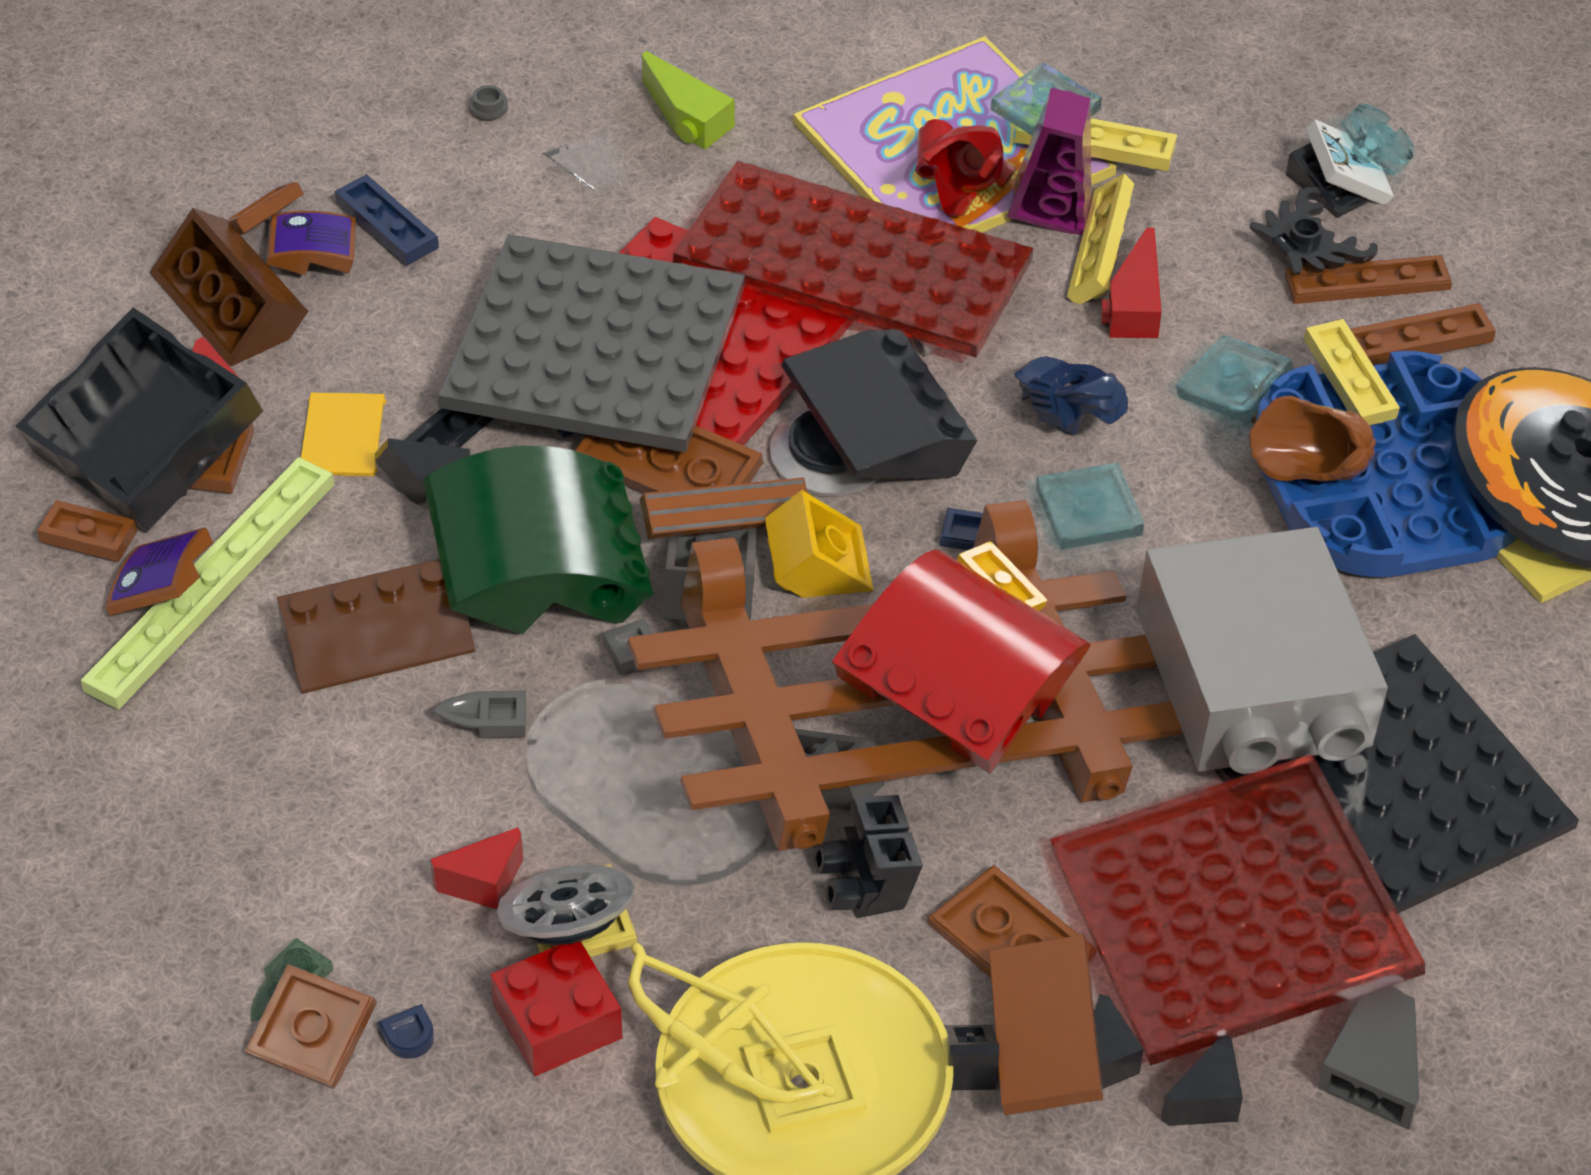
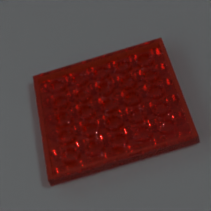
M1313 754L1050 839L1054 857L1137 1039L1144 1049L1143 1052L1150 1066L1212 1046L1222 1035H1228L1233 1039L1425 975V961Z

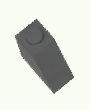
M1369 979L1323 1064L1318 1089L1409 1130L1419 1101L1415 998L1404 994L1394 986L1384 985Z

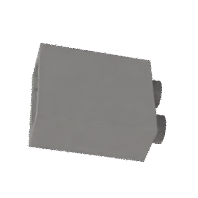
M1318 527L1146 550L1136 611L1198 772L1231 767L1239 773H1255L1270 767L1277 760L1318 754L1326 760L1339 761L1353 757L1366 747L1373 746L1388 686Z

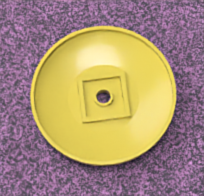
M786 943L758 948L728 959L711 969L701 979L745 998L760 985H768L770 987L769 994L756 1007L817 1081L830 1084L835 1088V1096L828 1098L824 1095H818L789 1104L764 1100L745 1089L728 1083L724 1080L721 1073L700 1058H697L678 1076L680 1079L679 1084L663 1089L657 1088L661 1109L673 1134L685 1150L714 1175H896L910 1165L927 1148L937 1134L950 1103L953 1086V1066L948 1065V1035L940 1016L920 989L900 972L874 957L848 948L821 943ZM692 985L678 1000L669 1015L675 1020L684 1022V1024L704 1037L720 1022L718 1011L727 1005L729 1001ZM755 1019L741 1031L729 1029L713 1044L734 1061V1064L766 1086L787 1091L802 1089L791 1082L795 1076L800 1075L799 1072ZM661 1033L656 1053V1078L661 1067L668 1069L689 1050L672 1038L669 1033Z

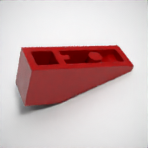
M1147 227L1110 282L1109 299L1101 300V324L1109 325V338L1158 339L1162 309L1155 227Z

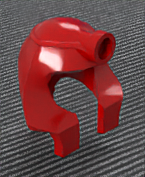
M974 125L955 128L922 153V158L926 165L934 166L939 200L944 213L949 216L965 215L976 198L975 191L964 192L962 189L982 190L994 183L1004 188L1016 171L1015 167L1003 160L1001 136L991 126Z

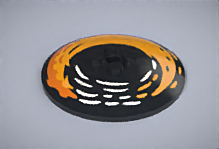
M1540 367L1507 369L1484 378L1466 394L1453 419L1451 443L1456 465L1463 481L1484 510L1519 540L1553 558L1577 566L1591 568V379L1562 370ZM1576 450L1582 451L1588 458L1581 456Z

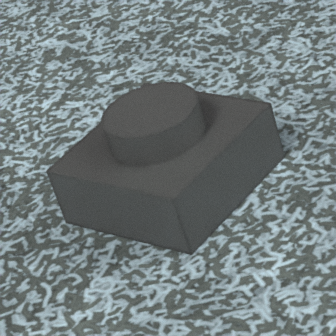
M645 619L603 632L604 646L620 675L637 670L627 642L628 637L652 634Z

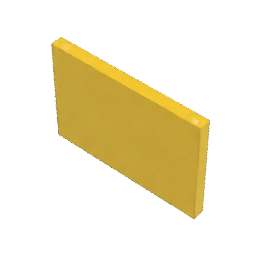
M311 392L308 399L309 407L301 458L333 473V475L375 476L377 472L375 453L379 446L383 408L386 404L385 394Z

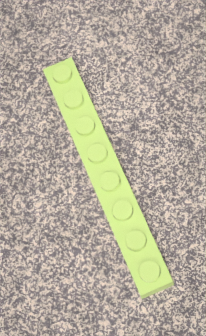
M298 457L194 563L200 578L180 597L154 604L81 679L83 692L119 710L334 486L333 473Z

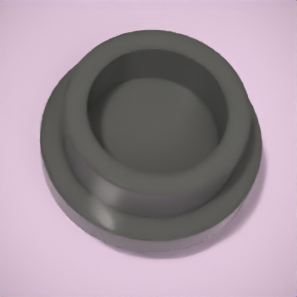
M493 85L481 86L473 92L469 102L470 111L475 117L480 119H497L507 112L508 100L500 88Z

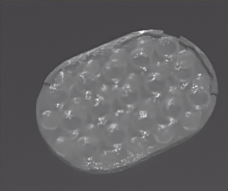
M605 679L597 680L572 688L555 698L537 716L528 734L526 766L529 782L538 799L548 810L618 866L639 878L659 884L677 886L698 885L719 880L733 874L747 865L762 850L771 832L758 800L691 811L680 783L681 776L742 767L744 764L733 736L725 730L669 739L663 738L653 712L654 705L685 701L683 698L662 686L632 679V685H605Z

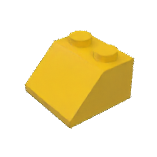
M803 490L799 491L765 517L768 533L767 542L770 547L774 568L773 576L776 583L782 589L790 590L802 598L870 592L874 590L860 524Z

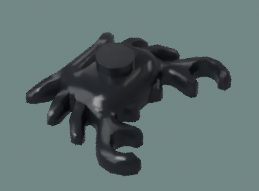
M1306 187L1298 192L1296 210L1293 213L1289 212L1290 203L1282 201L1279 219L1272 211L1267 210L1265 212L1267 226L1257 222L1250 223V229L1279 254L1289 265L1294 275L1301 274L1302 266L1311 272L1320 273L1324 271L1325 267L1329 269L1342 267L1345 261L1363 264L1371 261L1377 255L1378 245L1375 243H1371L1369 249L1365 251L1357 250L1355 248L1357 244L1355 236H1351L1341 243L1334 242L1335 233L1326 230L1322 226L1320 218L1311 217L1321 214L1324 208V204L1320 202L1312 203L1308 201H1317L1322 197L1323 190L1318 187Z

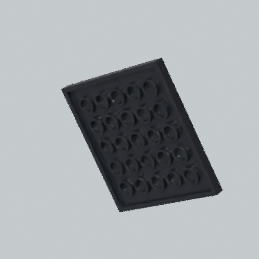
M1416 634L1373 652L1388 689L1372 747H1366L1357 755L1339 761L1326 760L1319 754L1277 760L1270 767L1255 773H1239L1231 767L1214 769L1349 937L1576 829L1579 821L1575 814Z

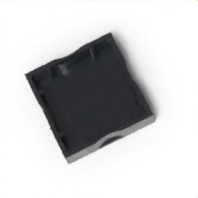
M133 307L91 349L79 367L61 382L57 383L15 427L33 452L123 517L134 519L136 526L147 533L259 417L263 410L245 381L209 357L186 348L175 338L173 333Z

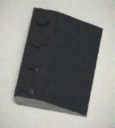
M868 329L785 358L781 364V367L853 477L952 478L959 475L977 442L965 419L958 413L947 397L946 392L940 387L929 371L927 364L920 358L909 342V338L902 331L896 329Z

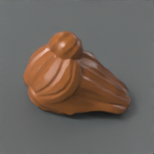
M1282 396L1274 399L1261 412L1258 420L1250 428L1248 435L1252 457L1257 460L1260 469L1269 477L1279 481L1311 479L1317 481L1338 480L1340 482L1352 480L1369 467V462L1375 455L1374 447L1376 446V441L1373 437V431L1363 417L1353 411L1344 412L1316 405L1295 396Z

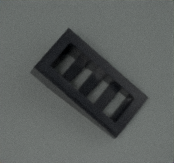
M1311 143L1290 153L1286 175L1302 189L1306 187L1321 188L1323 195L1317 202L1324 204V208L1336 218L1367 203L1366 198L1336 185L1326 188L1331 183L1326 181L1324 174L1317 176V174L1323 173ZM1343 193L1347 194V196L1339 200L1335 199V197Z

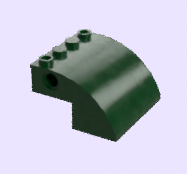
M521 445L496 448L472 454L430 473L423 480L450 610L522 635L553 602L613 624L624 623L647 598L653 595L649 579L650 572L645 564L640 545L641 538L636 530L632 515L633 508L628 500L623 481L624 474L620 467L612 462H604L569 449Z

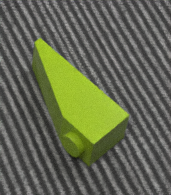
M648 51L641 54L642 82L674 132L678 134L682 141L688 144L693 143L705 150L735 126V99Z

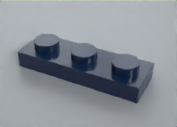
M367 174L334 191L336 204L350 216L356 217V221L406 266L439 248L438 236Z

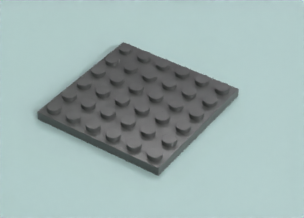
M508 234L438 395L439 408L687 452L744 290L745 275Z

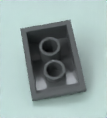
M757 528L669 537L662 618L671 619L677 624L688 625L680 602L691 543L735 537L745 572V610L751 620Z

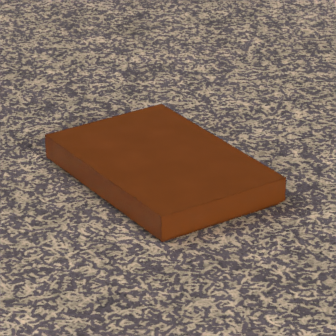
M995 865L928 916L927 924L989 977H991L989 950L1079 935ZM1086 941L1088 961L1096 956L1097 949Z

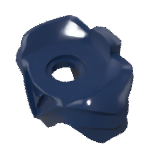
M1044 356L1029 361L1014 373L1015 377L1020 381L1019 387L1023 391L1021 399L1031 398L1033 410L1037 412L1039 421L1054 425L1059 431L1067 434H1077L1080 423L1086 414H1092L1106 424H1113L1127 413L1128 397L1124 385L1116 378L1115 374H1107L1095 366L1069 364L1054 357Z

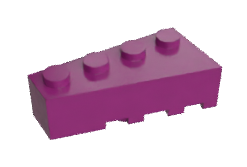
M1051 87L1017 174L1007 217L1056 231L1083 236V229L1085 228L1091 205V98L1078 95L1072 91Z

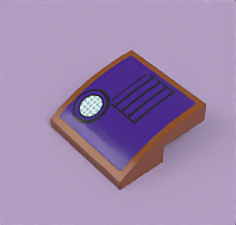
M313 210L273 214L269 223L266 264L303 275L306 274L310 262L349 273L354 261L356 217Z
M200 528L137 546L123 562L114 579L106 606L109 615L180 597L200 578L193 561L213 543L207 528Z

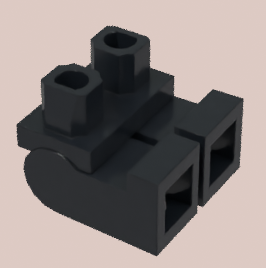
M899 795L854 797L850 812L855 826L843 827L839 840L819 844L814 854V863L818 873L841 872L843 878H829L825 890L829 909L854 910L856 918L902 910L908 903L923 864L912 833L908 832L910 827Z

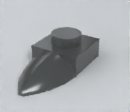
M526 690L465 693L452 697L434 708L435 714L453 724L479 729L480 738L526 737Z

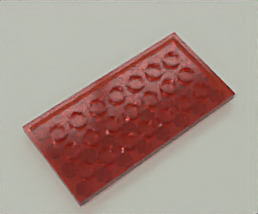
M736 161L673 252V263L745 275L744 287L883 330L896 329L902 331L909 338L976 358L1029 267L1033 257V248L1014 241L984 234L974 229H967L936 218L906 211L899 207L869 200L862 196L832 189L825 185L798 179L788 174H781L761 168L754 164Z

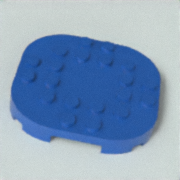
M1418 351L1390 352L1386 364L1373 365L1400 408L1396 419L1370 425L1376 441V446L1374 447L1375 455L1369 462V467L1363 473H1360L1352 480L1340 482L1338 480L1317 481L1311 479L1279 481L1269 477L1262 471L1289 530L1318 527L1335 567L1351 574L1368 577L1400 576L1480 562L1497 557L1500 550L1513 543L1517 537L1496 522L1471 494L1463 481L1453 455L1451 430L1454 416L1466 394L1478 382L1483 380L1470 369L1464 366L1462 371L1459 372L1453 366L1440 364L1442 356ZM1313 364L1293 369L1277 378L1271 384L1270 391L1260 401L1256 420H1258L1261 412L1274 399L1282 396H1295L1316 405L1344 412L1348 410L1325 373L1317 374Z

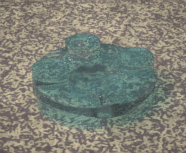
M1359 104L1341 121L1342 128L1354 143L1352 147L1353 154L1364 163L1368 164L1373 161L1390 174L1397 175L1415 154L1411 139L1401 127L1395 132L1387 124L1391 117L1385 112L1369 104Z

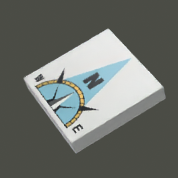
M1315 119L1306 128L1327 182L1380 204H1387L1394 197L1373 144Z

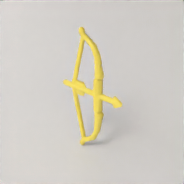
M634 943L631 946V951L635 958L631 967L628 986L636 1005L651 1019L661 1033H669L672 1038L689 1049L668 1069L661 1067L655 1081L656 1088L663 1089L679 1084L680 1079L678 1076L697 1058H700L721 1073L724 1080L728 1083L745 1089L764 1100L789 1104L818 1095H824L828 1098L835 1096V1088L830 1084L817 1081L756 1007L769 994L770 987L768 985H760L745 998L646 955L644 947L639 943ZM644 964L728 1000L727 1005L718 1011L720 1022L702 1037L688 1025L684 1024V1022L675 1020L646 996L640 983ZM755 1019L808 1083L809 1087L787 1091L766 1086L734 1064V1061L713 1044L729 1029L741 1031Z

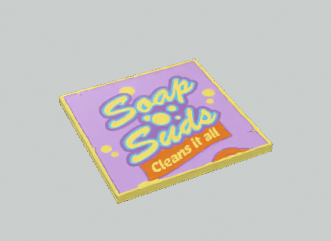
M984 36L794 113L793 123L909 248L922 259L1012 220V218L1007 216L1014 184L1029 146L1028 144L1015 142L1016 128L1024 106L1043 109L1047 97ZM928 120H943L949 123L953 129L974 125L995 128L1001 136L1003 160L1016 168L1015 173L1004 188L994 183L982 190L962 189L964 192L975 191L976 193L975 200L963 216L946 215L939 200L935 178H922L915 171L918 131ZM1091 157V186L1115 176L1117 166L1112 161Z

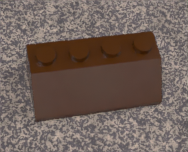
M195 208L191 209L150 271V274L230 366H234L289 340L309 312L227 219Z
M440 559L277 597L281 629L301 694L475 652L468 616L450 610Z

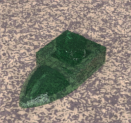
M295 938L264 968L266 978L259 986L252 1001L250 1022L261 1019L287 964L326 978L334 970L332 961L298 938Z

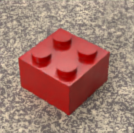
M581 941L557 945L490 974L493 1005L534 1077L623 1038L621 1007Z

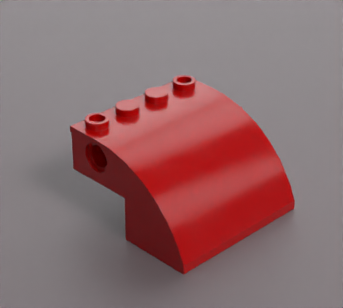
M934 549L914 560L884 590L834 657L832 664L835 666L837 677L873 700H876L878 695L881 694L950 738L953 751L991 774L1030 716L1034 715L1039 719L1042 718L1089 650L1090 643L940 549Z

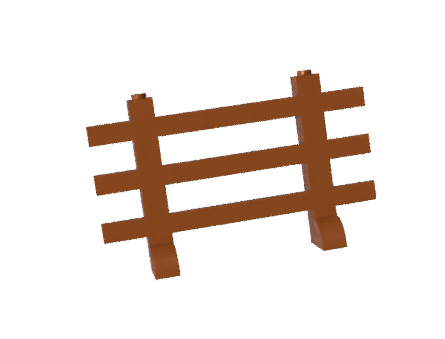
M1019 500L985 505L974 548L991 541L1047 599L1045 607L1039 612L1064 626L1057 611L1125 602L1127 595L1115 571L1041 580L1036 570L1038 556L1036 526L1027 501ZM735 537L691 543L680 602L690 629L628 637L627 644L637 670L703 661L715 691V697L654 705L653 712L663 738L669 739L730 730L744 764L742 767L681 776L680 783L691 811L758 800L778 851L794 848L806 849L814 845L823 844L830 813L821 790L977 766L953 751L950 738L946 736L806 757L791 720L893 706L896 704L881 694L878 695L876 700H873L842 679L777 687L764 652L847 641L873 604L750 620L745 610L746 581L744 566ZM1146 635L1089 642V650L1042 716V721L1026 723L999 763L1058 754L1081 802L1098 799L1110 800L1124 793L1133 765L1122 744L1183 735L1171 702L1106 711L1089 676L1157 667Z

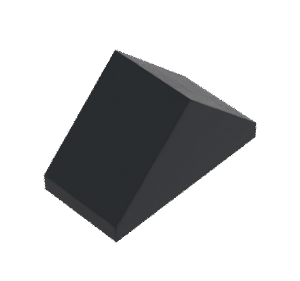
M388 438L376 451L375 462L410 501L418 504L426 498L423 480L435 470L469 456L470 449Z
M1100 994L1094 1009L1102 1089L1140 1074L1144 1049L1110 997Z
M944 1025L948 1035V1065L953 1066L952 1091L996 1090L999 1042L992 1026Z
M1223 1033L1165 1095L1161 1116L1162 1122L1168 1126L1238 1122L1243 1095L1231 1037Z

